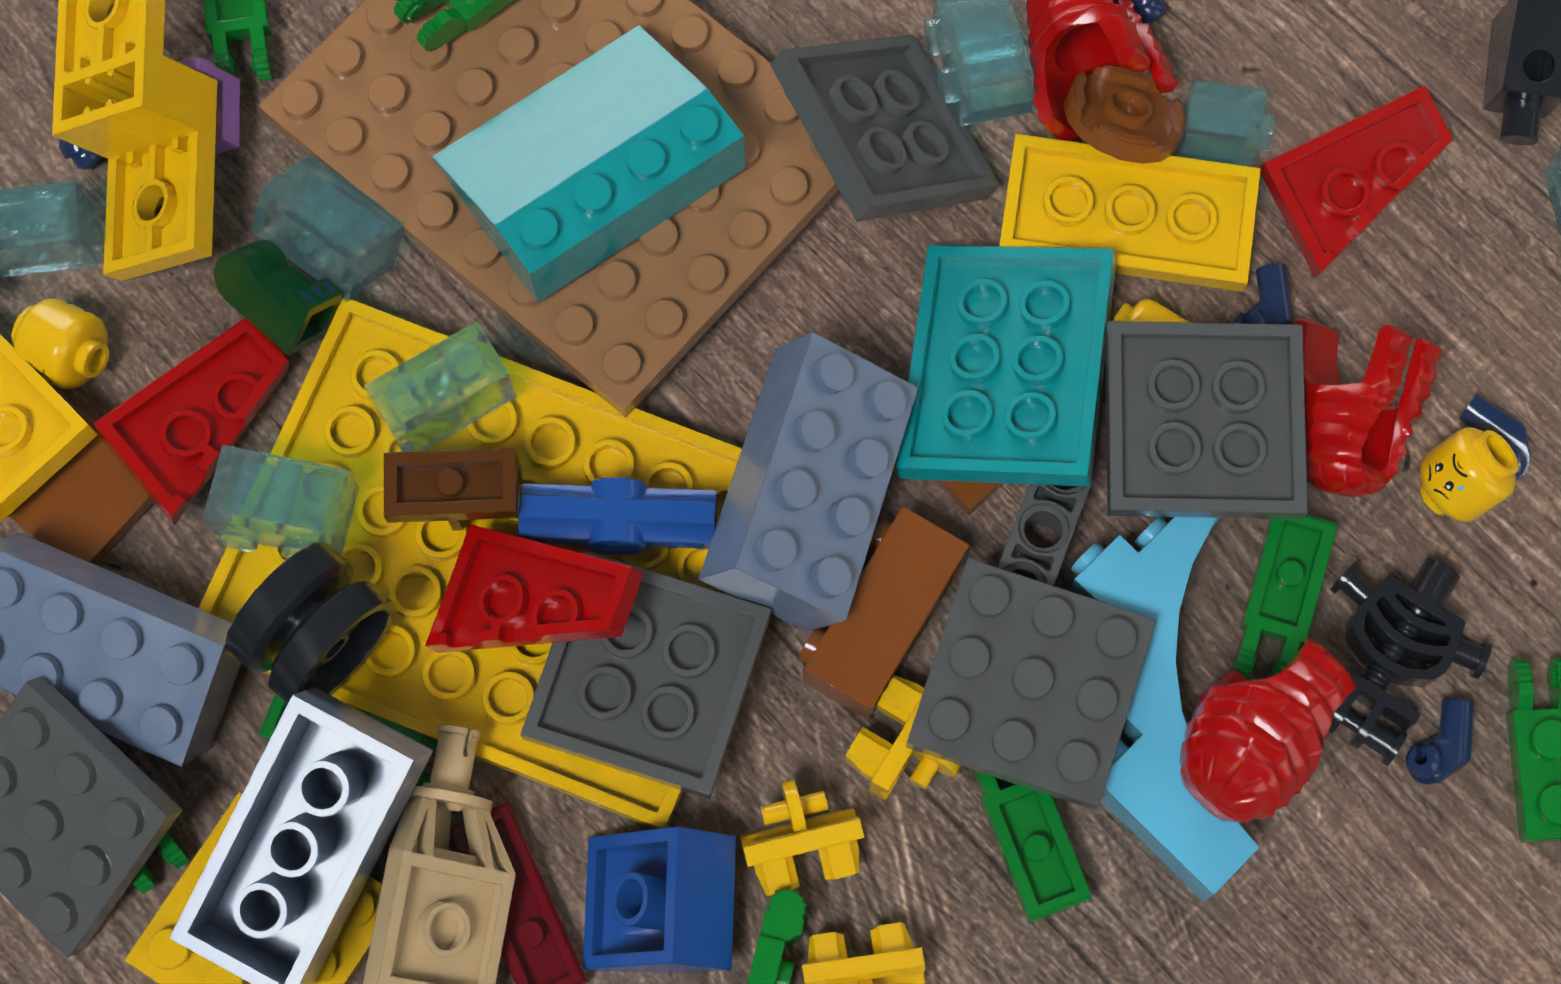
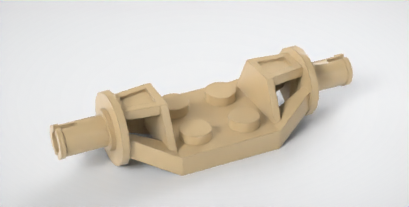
M439 725V737L430 783H423V786L414 787L389 847L363 984H496L516 873L490 814L493 801L474 796L475 792L469 790L477 743L481 736V732L477 730H469L468 732L469 728ZM462 810L470 855L449 851L452 811Z

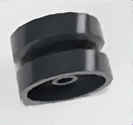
M326 542L312 543L293 554L276 568L252 593L237 613L226 636L225 648L253 674L271 670L268 687L287 705L293 694L315 687L329 695L338 690L366 662L382 641L393 622L396 612V606L393 601L369 580L351 584L354 569L347 560Z

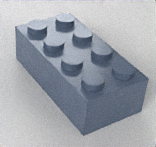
M814 332L776 348L698 580L736 598L770 608L772 615L805 631L845 622L918 387Z
M18 533L0 539V688L17 695L26 681L43 676L102 733L181 767L212 748L241 666V662L225 648L227 632L232 623L24 534Z
M316 687L293 694L170 939L251 984H314L433 750Z

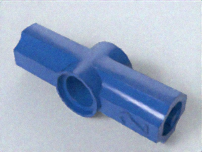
M620 477L597 479L592 481L591 486L522 483L518 508V537L541 543L587 545L590 550L613 555L639 554L644 552L646 547L709 549L716 528L717 491L649 488L647 483L640 480Z

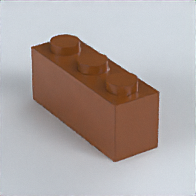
M903 506L893 523L882 518L873 532L867 552L872 557L859 577L846 621L830 625L827 630L823 628L814 629L798 659L806 663L803 669V683L870 721L883 692L893 676H897L964 564L970 545Z

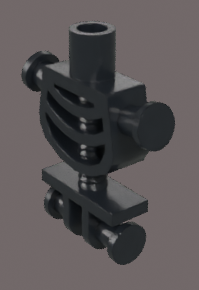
M1427 558L1410 586L1388 575L1375 587L1357 571L1361 565L1355 561L1330 589L1334 594L1341 590L1359 606L1345 625V640L1359 662L1367 669L1366 674L1362 678L1346 668L1357 686L1333 713L1332 724L1328 731L1333 733L1340 723L1354 731L1349 744L1356 749H1359L1362 744L1366 745L1383 756L1381 763L1385 766L1392 762L1408 735L1405 731L1415 725L1421 715L1418 711L1385 692L1387 685L1391 682L1396 685L1425 687L1444 675L1451 663L1470 669V677L1479 679L1492 651V643L1484 641L1479 646L1461 638L1466 624L1465 620L1443 607L1458 583L1460 576L1447 564L1432 558ZM1365 627L1370 635L1382 646L1379 648V651L1374 648L1364 632ZM1416 639L1420 641L1441 644V646H1431L1427 644L1416 642ZM1405 659L1416 663L1434 665L1428 670L1409 669L1400 664ZM1354 700L1369 708L1363 719L1348 711ZM1381 715L1402 729L1396 734L1379 724L1377 720Z

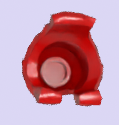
M1027 0V27L1030 30L1028 45L1031 49L1029 63L1033 73L1031 81L1036 92L1032 102L1038 110L1037 117L1042 125L1058 139L1076 142L1079 139V136L1066 119L1063 104L1075 76L1083 71L1085 75L1093 74L1095 67L1108 65L1123 67L1139 73L1148 70L1160 94L1173 92L1179 83L1177 78L1171 73L1172 63L1164 55L1161 42L1153 37L1150 26L1142 23V16L1133 11L1134 3L1131 1Z
M1297 319L1295 325H1302L1307 482L1319 490L1338 496L1360 497L1377 493L1398 473L1399 460L1407 453L1404 442L1413 433L1411 422L1422 416V404L1431 396V386L1436 380L1437 361L1440 359L1443 350L1429 339L1416 338L1399 405L1388 406L1393 402L1395 392L1402 384L1403 369L1408 362V350L1413 339L1409 333L1389 324L1379 328L1374 350L1363 380L1359 383L1342 385L1336 362L1339 334L1328 326L1314 320Z
M1310 638L1306 640L1304 646L1293 660L1274 676L1247 681L1239 671L1229 670L1220 679L1218 686H1212L1202 693L1195 708L1192 721L1187 724L1184 735L1185 741L1182 743L1180 751V775L1183 786L1210 814L1225 822L1248 823L1255 818L1265 819L1274 816L1275 810L1287 807L1293 795L1301 793L1302 786L1310 781L1311 775L1316 770L1323 750L1324 738L1332 724L1333 713L1357 686L1350 672L1329 651H1325L1323 646Z

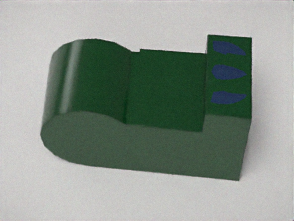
M259 239L221 256L215 263L214 279L219 293L231 306L288 356L324 337L345 293L327 277L312 283L294 267H290L283 252L277 245L268 240Z

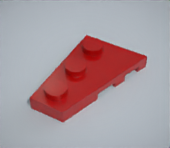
M1425 85L1263 163L1259 167L1261 168L1260 174L1314 278L1453 140Z
M244 318L94 422L96 433L175 526L289 371L288 359L267 336Z
M470 524L425 646L441 653L622 637L644 574L632 566Z

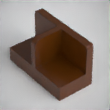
M497 448L384 453V518L387 523L448 521L453 531L463 530L464 520L518 518V481L522 480V467L516 449Z

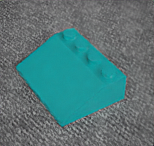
M640 25L432 156L434 163L537 303L746 168L743 133L708 88Z

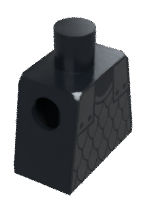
M1509 0L1492 20L1483 102L1484 109L1503 113L1500 132L1501 141L1514 145H1534L1538 142L1541 118H1545L1561 103V0Z

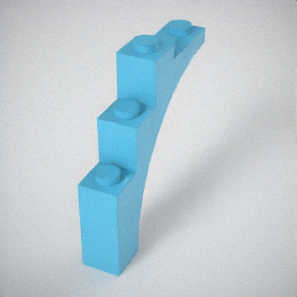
M1158 517L1134 542L1141 550L1139 553L1121 535L1106 549L1099 542L1093 544L1072 566L1071 570L1077 577L1074 579L1069 591L1156 619L1122 730V734L1133 745L1129 748L1122 740H1119L1101 802L1204 903L1259 849L1258 845L1238 822L1222 821L1202 807L1183 786L1180 775L1181 745L1185 741L1184 735L1187 724L1182 713L1176 667L1179 611L1193 562L1210 530L1220 518L1174 517L1168 523L1162 517Z

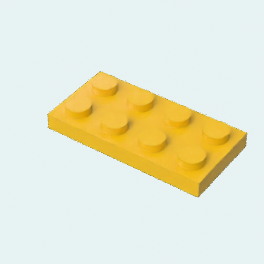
M1015 134L999 247L1114 249L1116 257L1115 274L1244 292L1248 284L1261 168L1171 155L1163 161L1141 164L1119 160L1096 150L1086 143Z

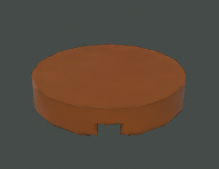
M1111 65L1095 67L1093 74L1085 75L1083 71L1076 75L1063 104L1066 119L1080 138L1096 150L1123 161L1141 164L1163 161L1175 153L1187 125L1184 110L1175 98L1172 104H1170L1159 93L1151 77L1123 67Z

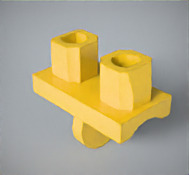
M895 675L883 692L876 709L904 725L894 744H891L865 727H862L845 755V761L862 776L871 781L869 791L884 801L889 797L913 756L920 760L909 780L922 789L927 788L936 772L954 778L962 767L906 748L924 688L917 683Z
M794 779L781 782L784 801L760 806L764 825L790 820V823L739 835L747 866H754L755 873L766 896L775 895L776 891H783V888L785 890H790L791 888L794 890L800 887L793 860L794 855L817 850L825 880H835L860 872L857 840L864 838L860 818L856 816L854 808L851 807L805 819V815L829 810L824 791L799 797Z
M902 922L878 925L870 930L873 955L848 958L844 934L830 932L812 935L809 937L808 964L802 965L804 984H925V962L922 947H913L906 926Z

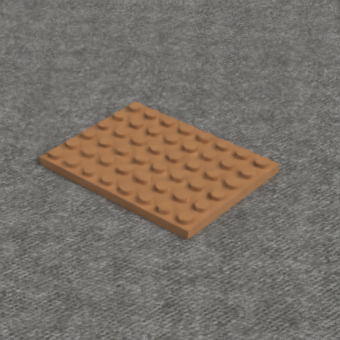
M365 0L258 105L263 118L624 417H627L839 191L795 109L786 97L784 89L770 66V62L690 0H514L471 32H468L466 29L448 43H444L442 47L431 52L429 50L426 51L416 40V34L419 33V29L423 27V24L433 19L434 15L443 9H448L444 3L426 16H422L420 20L407 25L406 23L403 24L393 13L396 2L399 0ZM640 25L708 88L743 133L746 168L537 303L434 163L432 156Z

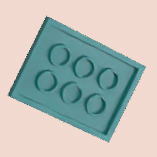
M928 245L908 383L918 387L896 459L895 468L900 479L1091 487L1106 357L1105 329L1108 321H1110L1116 270L1114 249Z

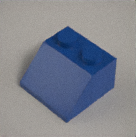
M670 827L589 837L582 969L590 971L699 973L732 970L736 836L683 827Z

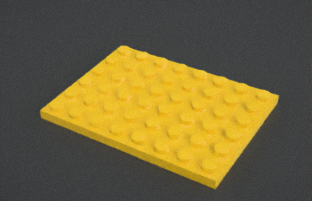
M343 296L198 609L233 623L237 613L252 593L276 568L293 554L312 543L326 542L347 560L354 569L351 584L369 580L393 601L396 606L393 622L382 641L366 662L331 696L346 704L436 740L439 737V725L469 728L468 732L469 730H477L481 732V736L477 743L475 758L650 828H668L682 795V790L522 739L520 734L552 643L441 653L425 646L470 524L518 536L519 522L518 518L464 520L463 530L453 531L448 521L387 523L384 518V453L515 448L522 467V480L518 481V508L522 483L591 486L592 481L597 479L620 477L640 480L647 483L649 488L716 490L717 525L742 448L637 408L627 417H624L595 392ZM544 543L582 554L586 550L732 596L698 580L708 549L646 547L645 551L639 554L613 555L590 550L587 545ZM271 670L262 673L270 676Z

